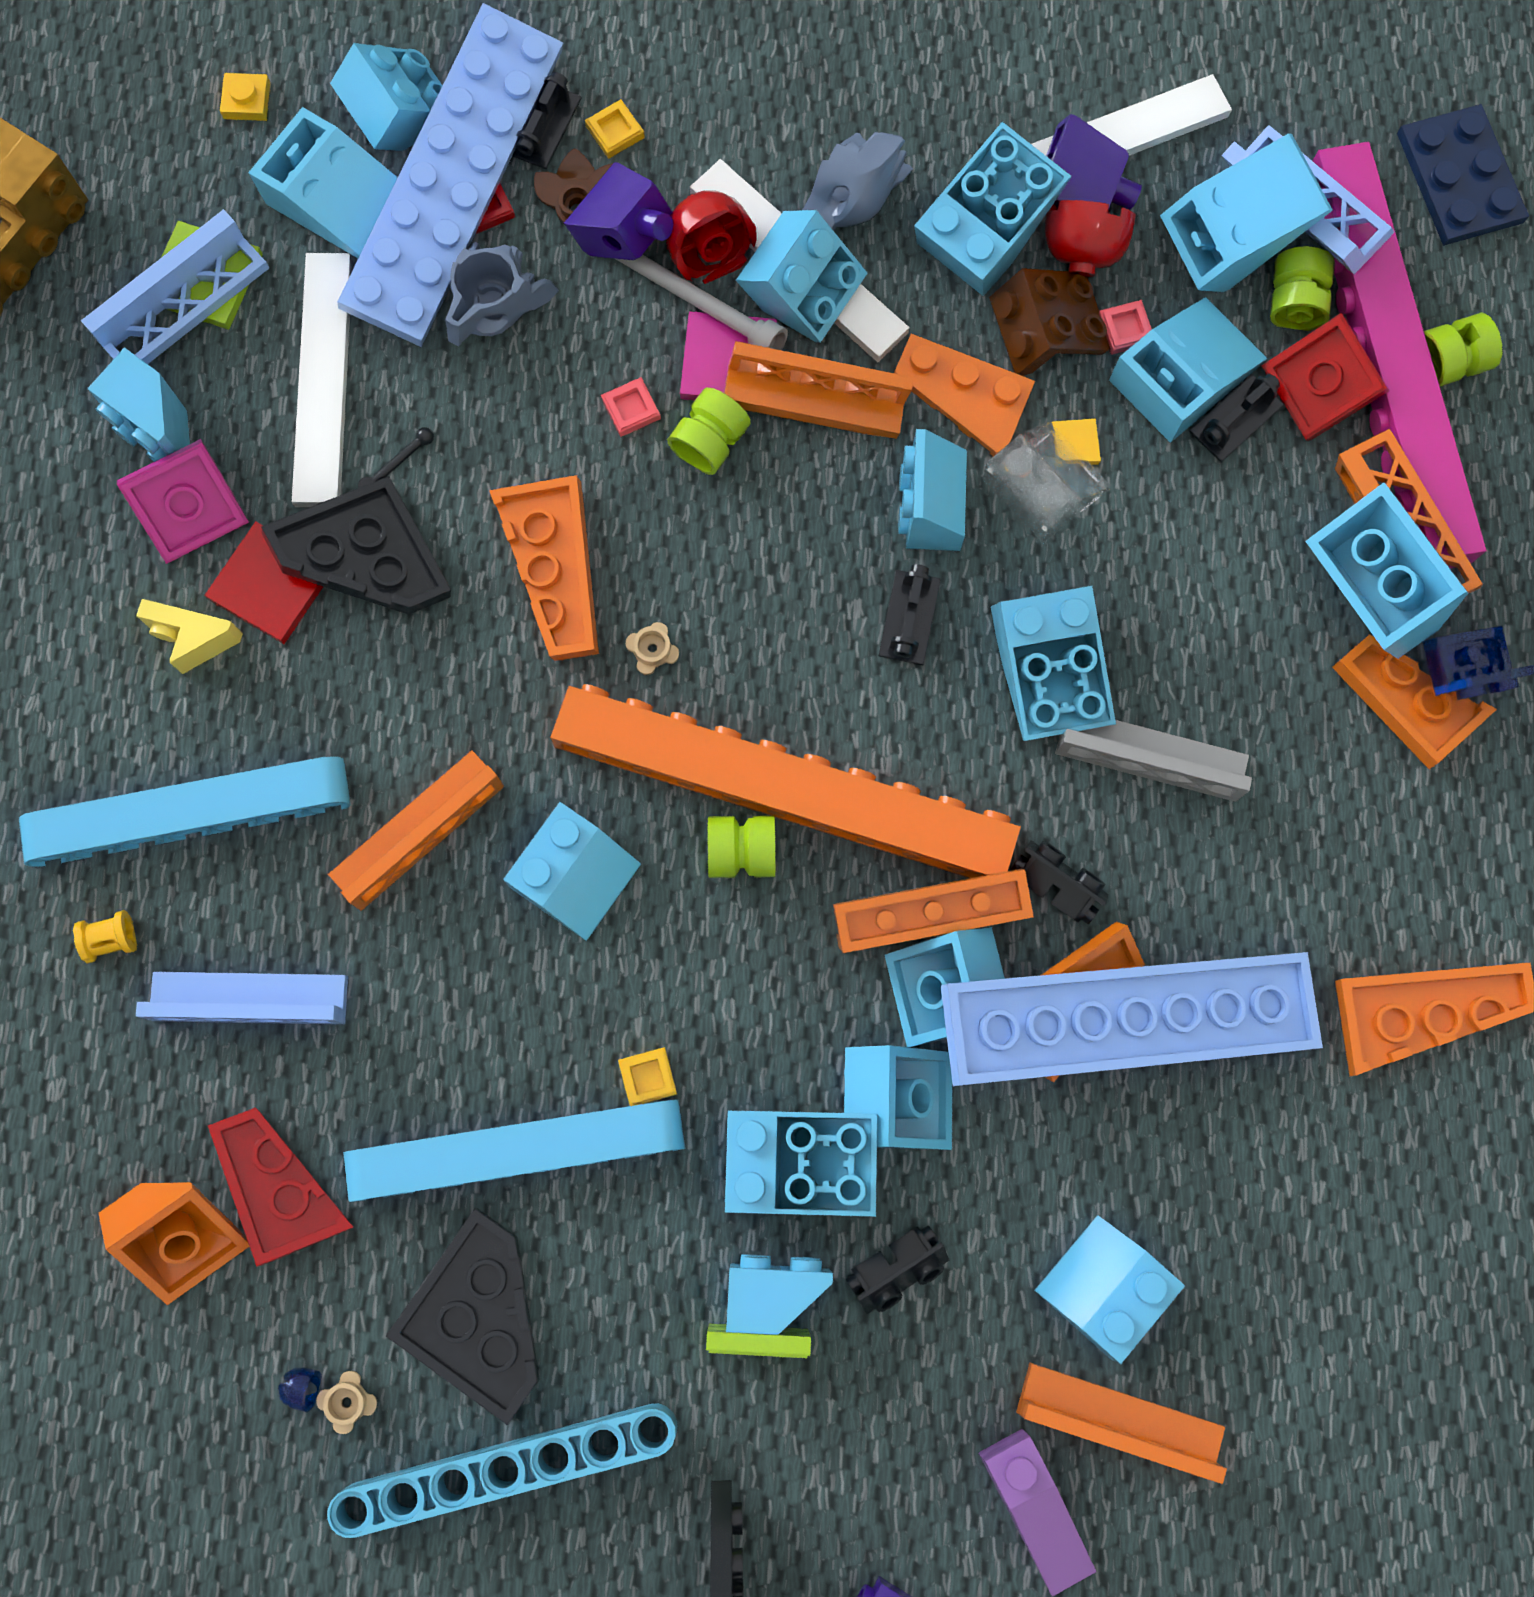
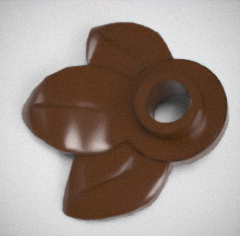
M571 149L562 160L557 173L543 171L535 173V193L542 203L556 209L559 220L564 224L573 213L570 210L571 207L583 201L613 163L595 170L589 160L578 149Z

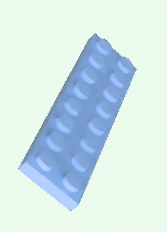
M485 3L482 4L337 301L338 309L422 347L451 286L452 264L456 262L458 255L464 248H469L518 143V136L516 134L520 130H525L544 90V79L551 75L562 52L563 42Z
M1308 952L941 985L953 1086L1323 1048Z

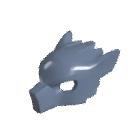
M874 132L866 141L860 133H855L841 144H836L829 160H822L811 195L802 210H817L833 231L837 227H852L870 221L880 212L891 190L903 182L913 170L909 164L904 163L907 152L905 150L900 151L905 140L899 135Z
M474 242L470 249L464 248L458 255L456 262L452 264L450 277L453 300L445 319L448 341L459 347L470 334L479 336L501 334L511 327L523 314L548 303L559 290L551 280L544 278L535 282L534 274L522 273L521 262L523 253L513 245L509 247L504 244L494 248L481 249L480 244Z

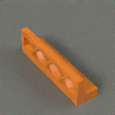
M735 341L728 364L724 394L731 397L747 411L867 435L897 439L901 430L904 404L912 391L914 377Z
M1390 429L1339 454L1335 470L1354 504L1379 486L1378 482L1386 483L1389 488L1393 485L1411 490L1416 498L1413 512H1408V514L1416 524L1435 530L1439 537L1436 551L1447 565L1458 568L1465 580V583L1462 585L1468 594L1481 588L1483 583ZM1385 446L1394 461L1390 474L1370 470L1362 456ZM1397 468L1399 469L1403 478L1395 476ZM1420 506L1427 517L1418 515ZM1443 545L1450 556L1441 554Z
M471 750L328 875L342 890L340 893L346 900L362 911L504 787L497 774L488 765L486 766Z
M1025 869L833 904L838 934H836L838 946L842 953L1034 917Z
M1031 1362L1029 1363L1016 1411L1024 1419L1220 1484L1224 1483L1227 1468L1217 1463L1225 1431L1224 1426Z

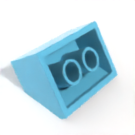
M1384 482L1305 541L1383 650L1398 659L1436 633L1468 595L1467 590Z

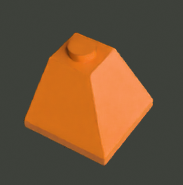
M191 1182L140 1183L98 1213L105 1249L166 1305H169L250 1247L246 1236Z

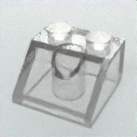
M1051 422L1018 435L986 462L983 481L1042 544L1109 490L1111 486Z

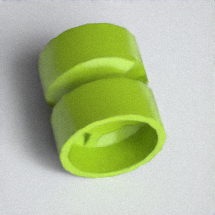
M1304 246L1285 250L1277 256L1273 278L1275 290L1272 294L1270 312L1271 322L1274 325L1310 331L1319 328L1329 321L1332 299L1329 289L1333 285L1335 263L1333 255L1321 248Z
M1483 312L1456 320L1451 325H1440L1424 331L1439 387L1459 381L1464 375L1467 377L1495 369L1500 364L1502 358L1500 332L1491 317Z
M706 387L691 405L692 410L689 413L691 418L684 417L681 419L667 438V441L672 451L679 458L703 473L713 475L729 455L727 445H734L736 441L740 440L750 426L751 419L747 412L731 397L719 390Z
M734 816L708 817L709 878H735L740 868H744L748 875L754 876V878L775 877V817L753 816V818L747 819L744 826H739Z

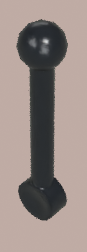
M427 427L420 428L417 431L416 438L374 476L363 477L358 483V488L387 477L420 446L431 444L434 440L433 431Z

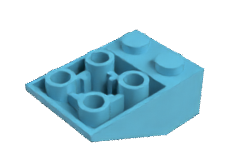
M303 107L248 172L266 205L357 259L398 178L338 127Z
M1001 122L914 225L917 244L984 296L1014 262L1071 179V175L1009 126Z
M1288 133L1195 186L1162 213L1160 217L1197 289L1201 291L1225 292L1333 211L1296 140L1292 134Z
M1205 297L1153 328L1119 357L1109 381L1171 443L1267 360V357Z
M1092 586L1003 601L991 606L1002 666L1023 741L1060 735L1066 729L1082 731L1116 724Z
M728 1111L725 1213L876 1217L877 1114Z

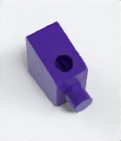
M1073 114L1068 115L1057 125L1046 156L1070 174L1071 179L1054 202V205L1058 208L1059 201L1084 200L1109 204V207L1112 202L1131 210L1138 200L1142 185L1122 176L1129 158L1128 151Z
M617 162L612 164L564 222L578 245L589 256L624 260L640 258L655 239L664 241L670 237L673 230V219L670 216L672 210L657 186L651 180Z

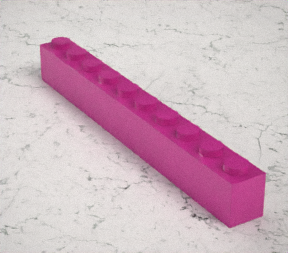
M1363 142L1318 150L1312 161L1394 230L1370 143ZM1319 182L1321 189H1326V187ZM1338 197L1327 198L1333 211L1324 218L1341 217L1342 200ZM1350 208L1349 216L1357 215V213ZM1369 223L1349 225L1348 238L1360 249L1377 230ZM1394 230L1393 235L1355 274L1334 258V274L1339 288L1336 293V305L1339 313L1346 314L1349 325L1390 390L1371 402L1370 428L1373 435L1376 436L1388 429L1392 431L1469 562L1472 564L1487 550ZM1383 446L1384 452L1381 456V467L1383 473L1390 474L1394 461L1385 446ZM1397 468L1395 476L1403 478L1402 474ZM1394 486V495L1405 510L1412 513L1416 502L1412 491ZM1420 506L1418 515L1427 517ZM1418 525L1436 549L1439 537L1435 530ZM1443 545L1441 554L1450 556Z

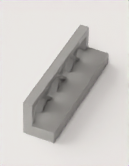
M1115 720V725L1082 731L1066 729L1059 736L1055 752L1057 755L1234 802L1250 791L1252 777L1245 776L1249 759L1247 754Z

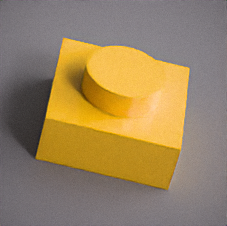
M224 73L220 113L223 119L267 121L271 83L266 74Z

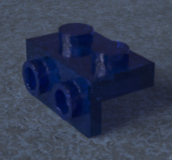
M1502 626L1422 641L1435 696L1456 692L1457 700H1463L1487 694L1485 686H1488L1490 694L1519 688L1518 678L1534 675L1533 665L1512 669Z

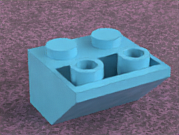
M353 43L330 82L373 148L403 151L414 145L443 86L430 68L428 59L419 51Z
M817 210L783 211L736 281L762 311L812 341L821 343L867 275V272Z
M124 347L87 389L100 403L96 411L114 425L112 430L133 447L139 443L148 451L146 455L155 462L190 444L187 410L161 374Z
M916 429L913 446L904 447L903 464L900 467L899 491H903L902 506L899 508L898 534H906L907 549L960 551L965 538L967 450L926 429Z
M741 1254L740 1264L731 1263L729 1269L726 1332L779 1335L832 1285V1271L829 1268H822L820 1258L790 1257V1266H772L771 1256Z

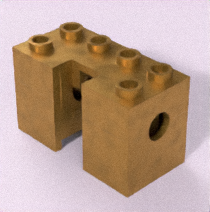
M0 118V219L3 221L0 223V316L6 300L14 291L21 290L27 285L31 275L30 271L42 257H47L54 252L58 244V237L69 224L76 223L81 219L85 211V204L88 202V198L57 153Z

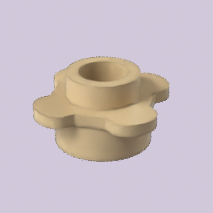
M653 623L651 626L641 629L638 633L630 634L626 639V648L634 653L638 661L637 670L641 674L650 675L654 673L656 667L665 663L674 664L679 658V650L676 646L671 645L668 637V628L663 623ZM650 645H655L657 647V650L655 652H650L648 650V647Z
M355 1371L344 1372L340 1377L339 1383L331 1389L320 1391L317 1396L316 1403L318 1408L324 1411L326 1418L333 1423V1429L339 1434L351 1432L354 1428V1423L363 1415L369 1416L373 1414L377 1408V1398L365 1391L360 1384L361 1376ZM345 1397L351 1399L350 1407H345L343 1405V1399Z

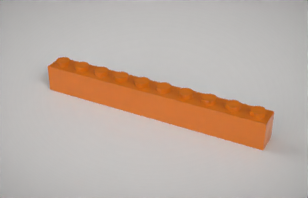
M584 684L582 689L568 686L550 737L554 747L968 878L1007 872L1021 826L1011 824V818L1000 812L985 810L982 815L966 810L964 802L952 797L939 796L938 800H934L920 795L921 790L913 785L903 782H894L893 786L875 781L876 776L868 771L858 768H849L848 772L830 767L831 762L823 757L813 754H805L804 758L787 754V749L778 743L760 740L758 745L741 739L742 734L733 729L716 726L713 731L697 726L698 721L686 714L672 712L670 717L653 712V706L646 702L633 698H628L626 703L608 698L609 693L588 684Z

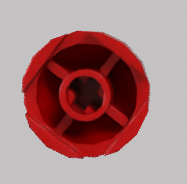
M703 190L688 196L676 206L670 215L673 219V230L670 237L666 239L670 257L684 278L692 281L691 277L699 278L710 273L702 280L704 284H707L742 268L747 261L744 254L748 250L750 243L755 247L757 233L755 224L735 198L716 190ZM697 250L703 258V260H705L706 262H717L721 260V263L706 266L698 258Z
M1084 200L1059 201L1058 208L1053 204L1046 215L1045 238L1049 252L1057 261L1069 265L1068 272H1078L1085 277L1095 276L1096 268L1112 266L1120 261L1128 250L1133 236L1136 214L1129 209L1121 208V214L1117 216L1110 214L1108 211L1109 204Z

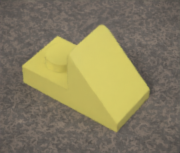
M145 599L141 600L136 615L150 628L149 634L161 640L175 642L170 657V664L182 674L240 643L243 635L231 621Z

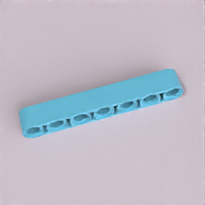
M341 757L309 759L23 814L19 817L23 859L26 866L43 867L45 866V861L60 858L61 863L90 858L92 857V852L108 850V854L137 849L139 848V843L155 841V845L184 840L186 839V834L202 832V836L232 831V826L248 823L249 827L279 822V817L295 814V818L321 814L325 813V808L341 805L342 810L350 807L351 802L344 759Z
M668 1100L363 1148L343 1153L349 1202H356L370 1198L388 1197L427 1189L463 1185L464 1183L507 1178L514 1175L608 1162L609 1160L652 1155L665 1151H677L685 1149L679 1100Z
M659 1403L648 1404L365 1479L347 1486L331 1500L327 1510V1520L331 1529L337 1535L344 1538H355L651 1459L666 1453L671 1448L677 1433V1420L674 1413L667 1406ZM652 1416L661 1418L668 1427L667 1437L660 1442L646 1440L640 1429V1424L644 1419ZM598 1430L611 1431L618 1440V1450L611 1455L599 1454L592 1445L593 1433ZM549 1443L562 1445L568 1453V1464L556 1469L547 1465L543 1458L544 1446ZM500 1456L512 1458L518 1467L517 1479L509 1482L500 1480L494 1472L495 1459ZM458 1470L466 1476L468 1481L466 1493L456 1495L446 1488L444 1483L446 1471ZM406 1483L415 1489L417 1493V1504L415 1507L406 1508L397 1502L395 1497L397 1484ZM355 1496L365 1503L367 1516L364 1521H355L348 1516L345 1509L348 1497Z

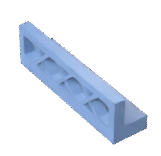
M1268 125L1246 151L1234 141L1223 153L1222 157L1232 166L1283 136ZM1304 155L1318 183L1320 182L1326 187V189H1322L1326 198L1338 197L1342 200L1341 217L1322 218L1305 233L1333 255L1350 272L1355 274L1393 235L1394 230ZM1350 208L1357 213V215L1349 216ZM1369 223L1377 231L1359 249L1348 238L1349 225Z
M223 209L83 318L81 322L113 359L120 353L116 347L128 337H144L142 349L135 355L146 364H149L267 271L269 266L243 237L236 222ZM239 250L252 261L239 273L225 272L226 261ZM198 282H214L213 293L205 300L190 299L191 288ZM164 309H179L178 321L169 328L155 327L156 315Z
M153 972L150 1002H137L136 1017L151 1021L345 1024L348 976Z

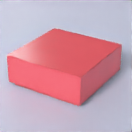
M1142 300L1099 311V317L1107 327L1106 337L1111 355L1127 351L1152 330Z
M642 377L601 395V399L620 437L661 419L660 413Z

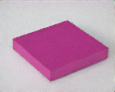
M689 311L680 399L695 400L706 387L714 388L724 393L728 364L735 341L748 343V338L707 313ZM749 317L756 322L758 320H764L765 322L767 320H773L777 323V319Z
M201 439L117 480V486L166 564L249 523L243 509Z

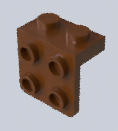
M1022 268L989 297L1016 374L1021 376L1032 374L1057 353L1102 355L1110 350L1106 337L1107 327L1099 317V308L1093 294L1092 285L1087 277L1080 275L1078 272L1070 273L1068 271Z

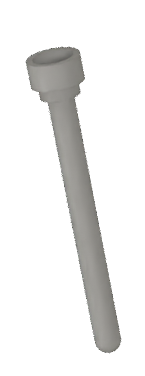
M644 255L636 260L616 259L746 336L749 344L777 350L783 349L787 340L788 330L773 320H767L766 322L764 320L754 321Z

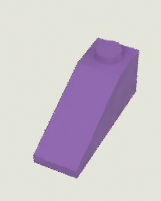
M1020 1429L979 1452L1051 1596H1055L1096 1572L1095 1567L1031 1437L1023 1429Z

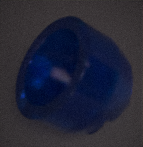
M305 1367L293 1368L286 1372L283 1376L286 1383H281L278 1387L281 1401L292 1409L309 1412L316 1403L322 1378L321 1372ZM311 1381L317 1387V1391L313 1394L306 1395L308 1385Z

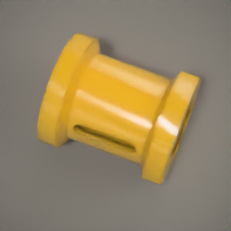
M125 910L116 912L114 918L90 924L82 920L74 924L75 946L81 960L87 964L95 962L97 956L120 950H123L125 953L137 950L133 921Z

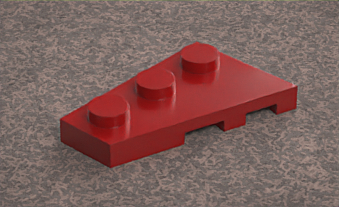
M256 1107L208 1125L257 1267L354 1228Z

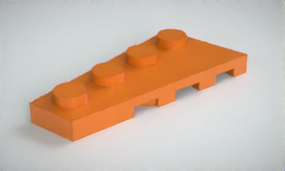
M574 475L489 490L493 503L503 523L501 525L505 536L511 545L517 561L516 566L521 580L529 594L530 604L549 656L554 661L599 654L582 484L578 476Z
M1531 963L1345 978L1335 981L1349 1077L1534 1012V980Z

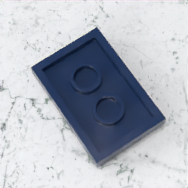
M1482 104L1400 127L1397 132L1398 138L1443 246L1523 224L1528 219L1529 214Z

